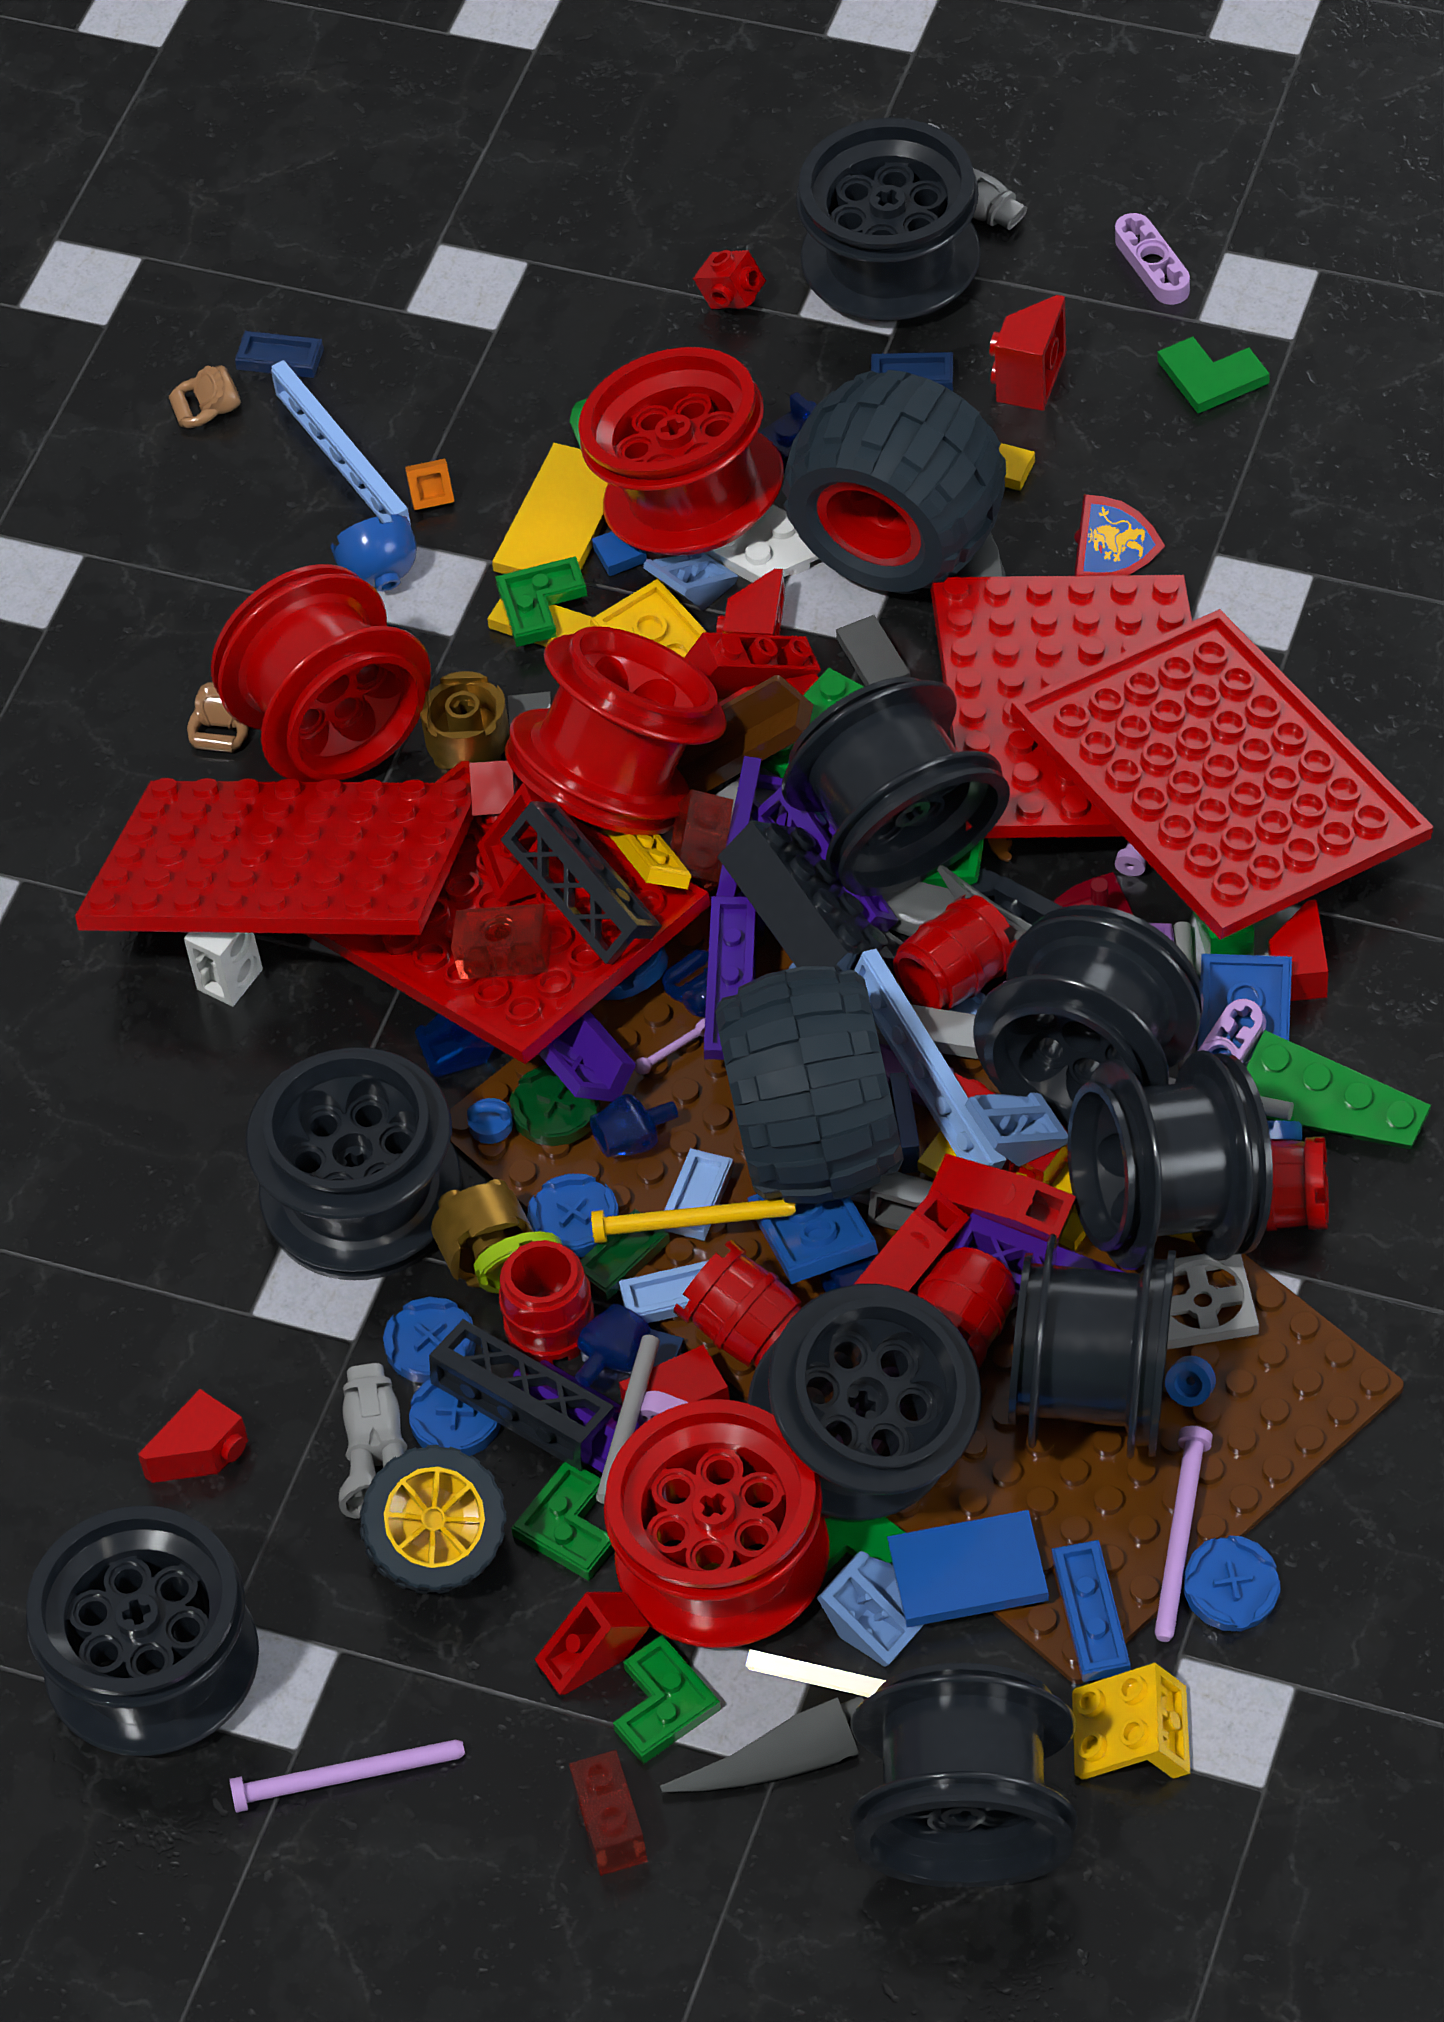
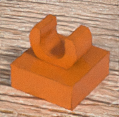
M446 459L405 467L414 510L454 502Z

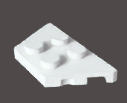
M772 505L758 522L741 537L725 546L704 552L735 574L752 583L774 568L783 569L784 577L799 574L810 569V562L819 559L799 538L796 529L788 520L786 511L775 505Z

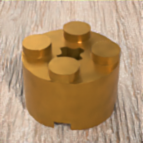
M454 672L440 678V684L431 691L429 689V691L425 692L424 707L422 712H420L426 748L434 759L435 765L441 769H452L460 761H470L471 763L501 761V755L505 751L506 743L510 737L505 698L501 688L498 685L497 687L488 682V677L477 672Z
M494 1179L486 1184L472 1186L462 1191L451 1190L446 1192L438 1200L439 1210L435 1214L431 1226L432 1235L452 1276L457 1281L459 1278L465 1280L467 1285L471 1287H480L475 1274L474 1263L481 1253L505 1238L521 1233L534 1232L516 1195L508 1188L506 1182L501 1179Z

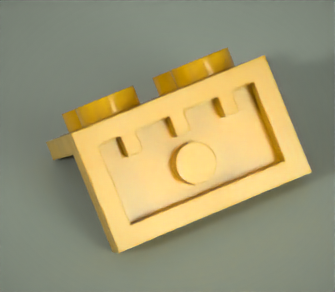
M1152 1663L1077 1687L1072 1691V1707L1076 1719V1732L1073 1736L1075 1775L1080 1779H1088L1145 1760L1154 1764L1173 1779L1190 1774L1186 1685L1158 1664Z

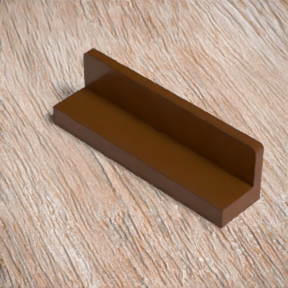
M774 675L722 705L721 707L727 720L724 734L719 739L710 743L687 745L676 767L689 786L691 800L741 773L744 756L761 758L762 761L796 742L801 733L810 724L814 704L780 675Z

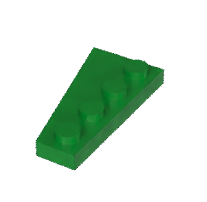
M1264 1030L1246 1067L1256 1084L1260 1096L1293 1102L1294 1104L1290 1120L1266 1116L1267 1121H1299L1302 1127L1310 1128L1312 1131L1327 1134L1328 1132L1352 1136L1354 1139L1412 1149L1431 1110L1430 1104Z

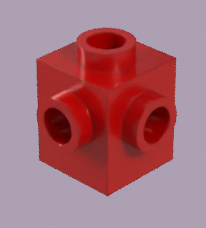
M749 250L712 252L693 277L711 309L747 308L754 302L757 293L766 282Z

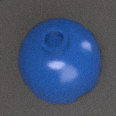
M391 514L393 522L382 524L378 517H373L342 531L337 536L339 545L336 546L332 543L330 546L337 565L353 571L361 579L377 588V591L383 592L397 587L401 583L400 579L409 572L416 559L417 546L415 536L406 516Z

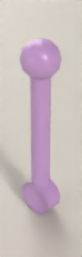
M705 1018L696 1024L695 1029L650 1057L638 1058L635 1061V1071L638 1074L645 1075L650 1072L652 1065L695 1038L699 1036L704 1037Z

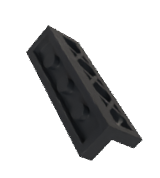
M531 801L501 838L502 843L605 964H614L634 939H652L662 927L557 803ZM530 825L537 832V852H528L519 841V838ZM549 857H558L564 864V883H554L549 877ZM575 888H584L590 894V914H581L575 907ZM602 919H611L621 931L610 947L602 939Z
M462 1319L429 1355L431 1384L579 1471H582L592 1460V1439L614 1415V1406L465 1319ZM467 1338L481 1346L482 1354L462 1356L455 1352L454 1349ZM510 1363L519 1368L520 1376L500 1378L492 1373L491 1365ZM548 1385L557 1391L558 1398L538 1400L530 1395L528 1387ZM586 1407L596 1414L585 1426H582L568 1417L566 1409Z

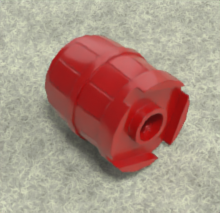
M966 894L961 895L947 906L945 912L921 924L918 930L899 946L893 959L894 972L903 991L916 1005L950 1010L966 999L975 997L980 993L983 986L993 978L1001 977L1006 973L1008 958L1017 940L1009 942L1004 932L1010 927L1009 923L999 910L983 897L973 895L966 899Z
M1306 1137L1305 1141L1270 1139L1273 1162V1191L1270 1215L1266 1227L1267 1231L1308 1225L1309 1229H1328L1329 1186L1326 1164H1324V1162H1327L1325 1137Z
M542 1240L532 1241L519 1247L506 1259L500 1274L499 1302L504 1318V1331L509 1345L537 1362L546 1360L553 1364V1360L562 1359L567 1356L568 1361L578 1357L595 1321L590 1282L586 1277L578 1256L560 1243Z
M729 1240L724 1245L731 1251L724 1258L716 1252L709 1259L683 1293L689 1299V1302L685 1308L676 1304L673 1313L687 1324L693 1322L700 1331L714 1342L713 1345L720 1351H726L747 1367L752 1365L757 1367L767 1349L780 1336L790 1319L802 1308L800 1307L802 1301L779 1281V1277L775 1273H769L755 1261L748 1258L745 1249L734 1240Z
M961 1247L942 1256L931 1273L921 1282L917 1295L942 1311L959 1329L973 1353L979 1371L986 1359L987 1349L1005 1327V1320L1016 1298L1015 1280L1005 1265L992 1255L978 1249Z

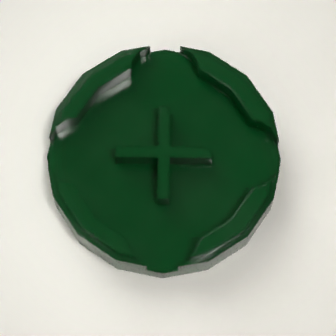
M548 1065L539 1066L524 1074L518 1081L519 1086L515 1089L514 1094L512 1091L510 1097L513 1123L521 1135L536 1144L548 1146L570 1144L584 1137L596 1124L601 1110L599 1100L575 1097Z

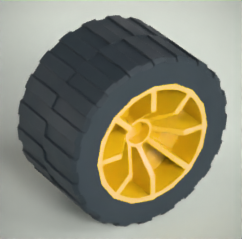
M427 1445L425 1448L417 1449L415 1447L406 1450L404 1454L397 1458L395 1456L388 1461L381 1471L377 1472L366 1491L359 1517L361 1518L360 1535L366 1547L365 1552L369 1560H372L377 1566V1571L403 1589L408 1588L415 1590V1593L427 1594L428 1592L440 1594L449 1592L457 1587L461 1588L484 1571L492 1562L499 1546L502 1544L505 1534L503 1533L504 1524L507 1521L501 1488H498L494 1481L495 1477L489 1469L486 1470L478 1459L472 1455L468 1456L460 1452V1449Z

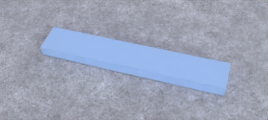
M282 360L271 366L276 395L381 522H393L390 515L399 514L406 516L410 523L408 508L287 363Z
M877 949L862 952L854 971L865 979L874 1021L956 1156L1002 1169L1006 1158L993 1149L966 1108L965 1104L969 1098Z

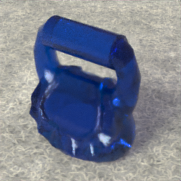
M695 950L664 972L662 984L666 994L674 1000L682 1002L691 1014L705 1018L708 967L704 968L703 972L689 982L686 981L684 985L676 986L708 963L709 951Z

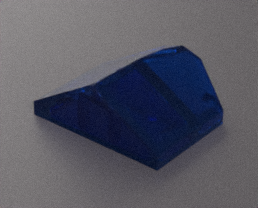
M439 1013L425 1027L420 1025L415 1030L430 1072L435 1077L485 1064L495 1047Z

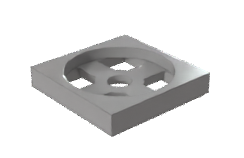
M1206 1254L1175 1258L1174 1277L1187 1275L1190 1288L1186 1294L1172 1296L1167 1349L1259 1334V1323L1241 1254L1233 1255L1231 1258L1222 1261L1213 1260ZM1223 1269L1234 1276L1236 1286L1216 1289L1214 1286L1209 1285L1206 1271ZM1199 1294H1207L1212 1298V1303L1209 1306L1200 1307L1195 1304L1194 1298ZM1242 1305L1240 1311L1233 1319L1219 1326L1217 1314L1221 1308ZM1189 1314L1198 1320L1200 1329L1186 1326L1175 1320L1172 1316Z

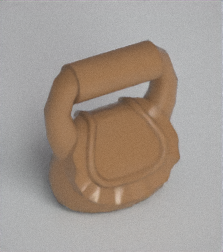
M222 365L215 367L205 366L204 369L198 372L196 377L182 382L169 395V400L178 423L184 428L199 427L211 421L218 414L233 411L241 403L235 384L227 368ZM190 391L194 392L201 412L194 417L185 397V393Z
M213 682L206 683L200 687L196 695L195 710L188 722L189 742L195 749L234 753V751L240 749L247 739L249 727L238 723L228 714L221 703ZM203 724L208 727L237 728V735L230 736L197 731Z

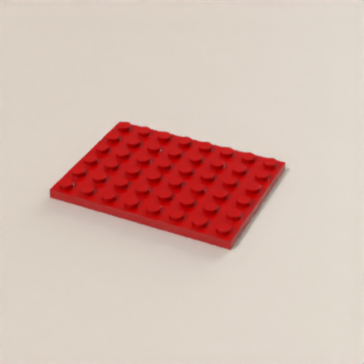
M1184 575L947 577L944 582L933 583L931 596L943 683L953 690L957 698V711L950 727L952 744L958 752L980 751L996 757L1001 764L1003 776L1010 787V798L1003 815L984 838L1123 836L1010 715L1011 703L1192 622ZM966 821V831H967L968 829H970V828L972 827V826L969 824L968 821Z
M1221 609L1011 703L1010 715L1220 940L1431 839L1434 826Z
M460 761L435 783H445L451 780H462L465 783H470L469 763L471 762ZM475 816L421 935H305L526 1065L711 905V901L706 890L689 882L688 889L646 883L611 838L575 819L579 830L662 925L652 939H634L614 964H605L544 891L507 903L497 901L477 844L492 824H486V816ZM575 888V907L581 914H590V894L584 888ZM602 919V939L610 947L621 931L611 919Z
M161 778L156 781H150L75 915L78 930L421 935L475 817L472 816L471 784L465 783L462 780H451L445 783H424L421 780L390 783L381 782L376 779L363 782H340L336 779H326L320 782H299L296 779H284L279 782H258L250 778L239 781H216L211 778L197 781H175L172 778Z

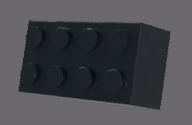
M751 820L717 856L796 967L828 966L834 967L837 973L854 970L862 952L877 949L887 967L893 962L895 957L886 946L888 941L885 935L868 922L862 913L864 908L860 901L852 894L846 892L838 878L830 873L826 860L822 859L814 848L816 845L814 838L805 829Z

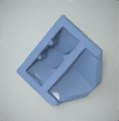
M706 553L671 556L655 560L646 559L643 564V568L702 611L730 589L738 579L737 574Z
M1029 1093L1027 1097L1005 1094L975 1095L969 1097L965 1104L993 1149L1017 1166L1024 1165L1067 1145V1132L1040 1093Z
M862 1551L858 1552L817 1597L839 1637L884 1667L891 1663L923 1626L918 1625L906 1628L893 1566L890 1563L870 1557L868 1553Z

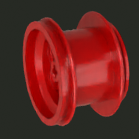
M681 347L654 352L635 359L614 371L592 391L586 400L578 424L582 456L589 469L597 477L608 483L603 497L604 517L611 531L626 544L648 552L676 556L708 552L725 546L745 534L769 510L778 497L784 480L783 460L773 442L758 432L764 413L763 398L749 371L736 358L721 351L702 347Z
M317 564L297 568L272 579L251 594L235 610L223 627L215 644L211 660V676L214 688L228 714L246 727L261 730V744L264 756L269 765L278 774L287 779H296L299 782H320L326 779L343 780L362 774L383 762L403 744L420 718V712L423 710L425 692L429 691L431 683V662L425 647L414 635L405 630L387 626V612L384 601L372 585L347 568L331 564Z
M592 626L582 628L574 634H566L552 639L544 650V660L551 675L560 686L550 708L528 710L520 713L513 719L509 730L510 737L505 746V756L511 769L525 785L547 802L557 803L564 812L595 826L631 835L651 836L670 831L675 827L680 815L687 811L691 803L689 786L683 775L676 768L686 746L713 742L724 734L727 727L726 716L717 701L718 696L715 687L700 669L678 653L660 643L632 632L610 627Z
M708 1399L693 1401L667 1409L645 1422L626 1440L617 1453L608 1475L604 1497V1519L607 1534L615 1550V1568L622 1592L628 1595L649 1626L670 1639L697 1647L729 1648L754 1643L779 1632L792 1623L810 1605L823 1583L828 1567L830 1543L825 1518L820 1517L822 1511V1490L819 1475L812 1471L792 1451L782 1436L773 1414L759 1407L733 1400ZM757 1502L766 1505L762 1508L752 1507ZM671 1540L682 1541L676 1546H664L665 1543ZM754 1544L765 1545L762 1549L757 1551H750L747 1549L749 1546ZM708 1564H721L720 1567L714 1570L702 1569Z

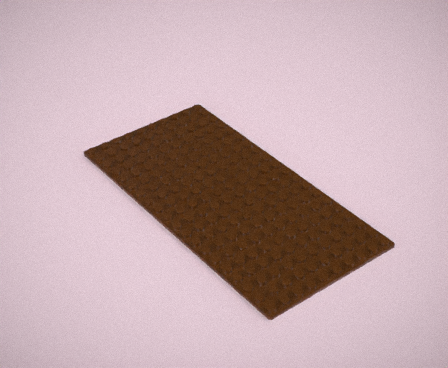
M737 885L736 894H738L739 892L742 891V890L739 888L738 885ZM711 905L664 945L669 956L668 966L659 980L648 989L632 997L619 1000H600L589 1009L634 1062L641 1057L648 1058L695 1029L696 1024L705 1018ZM765 925L763 937L758 936L756 979L765 974L787 970L793 963L767 925ZM903 991L909 1003L912 1005H916ZM701 1036L652 1065L650 1072L645 1075L638 1074L634 1069L619 1101L599 1100L601 1110L596 1124L584 1137L570 1144L558 1146L536 1144L522 1136L514 1123L512 1132L507 1138L498 1143H481L470 1134L467 1109L474 1103L486 1098L500 1099L511 1109L510 1097L512 1091L514 1094L515 1089L519 1086L518 1081L527 1072L539 1066L547 1065L539 1054L526 1065L513 1058L450 1109L452 1119L451 1141L455 1149L490 1180L501 1179L505 1181L508 1188L516 1195L521 1207L527 1212L529 1201L533 1195L536 1196L542 1190V1185L548 1180L564 1174H587L595 1177L596 1182L601 1183L603 1186L606 1184L614 1193L618 1203L619 1215L630 1214L634 1209L641 1213L664 1211L690 1148L733 1159L734 1170L719 1205L748 1202V1197L757 1194L753 1189L725 1062L724 1060L704 1059V1037ZM941 1053L948 1066L953 1068L955 1073L968 1080L975 1079L984 1084L988 1090L1001 1094L985 1073L979 1059ZM912 1101L921 1157L941 1129L928 1108ZM920 1171L905 1173L930 1182L934 1181V1178ZM853 1201L876 1240L879 1254L898 1230L868 1223L869 1205ZM756 1220L711 1224L704 1241L668 1232L670 1242L632 1278L708 1261L716 1252L724 1258L731 1251L724 1244L729 1240H734L747 1251L746 1256L755 1261L769 1273H775L779 1277V1281L802 1301L800 1307H803L823 1293L839 1287L853 1285L878 1254L791 1284ZM1087 1235L1075 1251L1060 1243L1058 1244L1059 1247L1127 1273L1140 1274L1145 1266L1144 1263L1136 1270L1121 1268L1110 1258L1106 1251L1096 1248ZM1158 1236L1154 1245V1258L1167 1259L1169 1250L1176 1251V1258L1205 1254L1195 1242L1171 1236ZM958 1237L952 1240L946 1250L911 1289V1293L916 1294L918 1292L921 1282L931 1273L942 1256L951 1251ZM1241 1254L1259 1323V1334L1167 1349L1156 1457L1148 1456V1446L1135 1445L1134 1457L1128 1459L1126 1455L1128 1433L1125 1427L1041 1418L1037 1444L1032 1449L1028 1446L1029 1417L1018 1416L1016 1425L1008 1424L1012 1356L1019 1295L1016 1292V1298L1005 1320V1327L987 1349L986 1359L978 1371L982 1392L981 1411L975 1434L968 1448L954 1466L943 1474L932 1489L919 1501L898 1513L886 1516L888 1520L908 1533L1029 1510L1049 1592V1601L992 1611L991 1613L1074 1684H1081L1083 1682L1052 1560V1548L1099 1540L1125 1644L1152 1621L1158 1614L1184 1449L1178 1445L1181 1428L1185 1426H1199L1209 1430L1213 1435L1210 1450L1202 1454L1184 1568L1185 1572L1192 1553L1205 1541L1213 1538H1227L1228 1536L1244 1537L1403 1391V1380L1245 1254ZM1223 1269L1206 1271L1209 1285L1214 1286L1216 1289L1236 1286L1235 1278L1229 1272ZM1187 1275L1174 1277L1172 1296L1186 1294L1190 1288ZM1199 1294L1194 1298V1302L1200 1307H1206L1212 1303V1298L1207 1294ZM1242 1305L1221 1308L1217 1314L1219 1326L1233 1319L1240 1311ZM1189 1314L1172 1316L1175 1320L1186 1326L1200 1329L1198 1320ZM680 1317L655 1322L668 1334L684 1338L685 1349L688 1351L704 1344L726 1384L748 1402L750 1383L756 1369L754 1365L747 1367L726 1351H720L713 1345L714 1342L700 1331L693 1322L687 1324ZM1184 1356H1197L1204 1359L1215 1372V1388L1206 1401L1198 1406L1187 1407L1178 1404L1169 1396L1165 1387L1167 1372L1178 1359ZM910 1407L904 1417L910 1421H918L915 1409ZM828 1431L834 1438H836L837 1433L833 1431ZM888 1446L882 1452V1456H890ZM1182 1581L1181 1593L1183 1592V1581Z

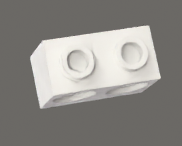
M189 932L184 938L197 990L232 1007L263 970L254 933Z

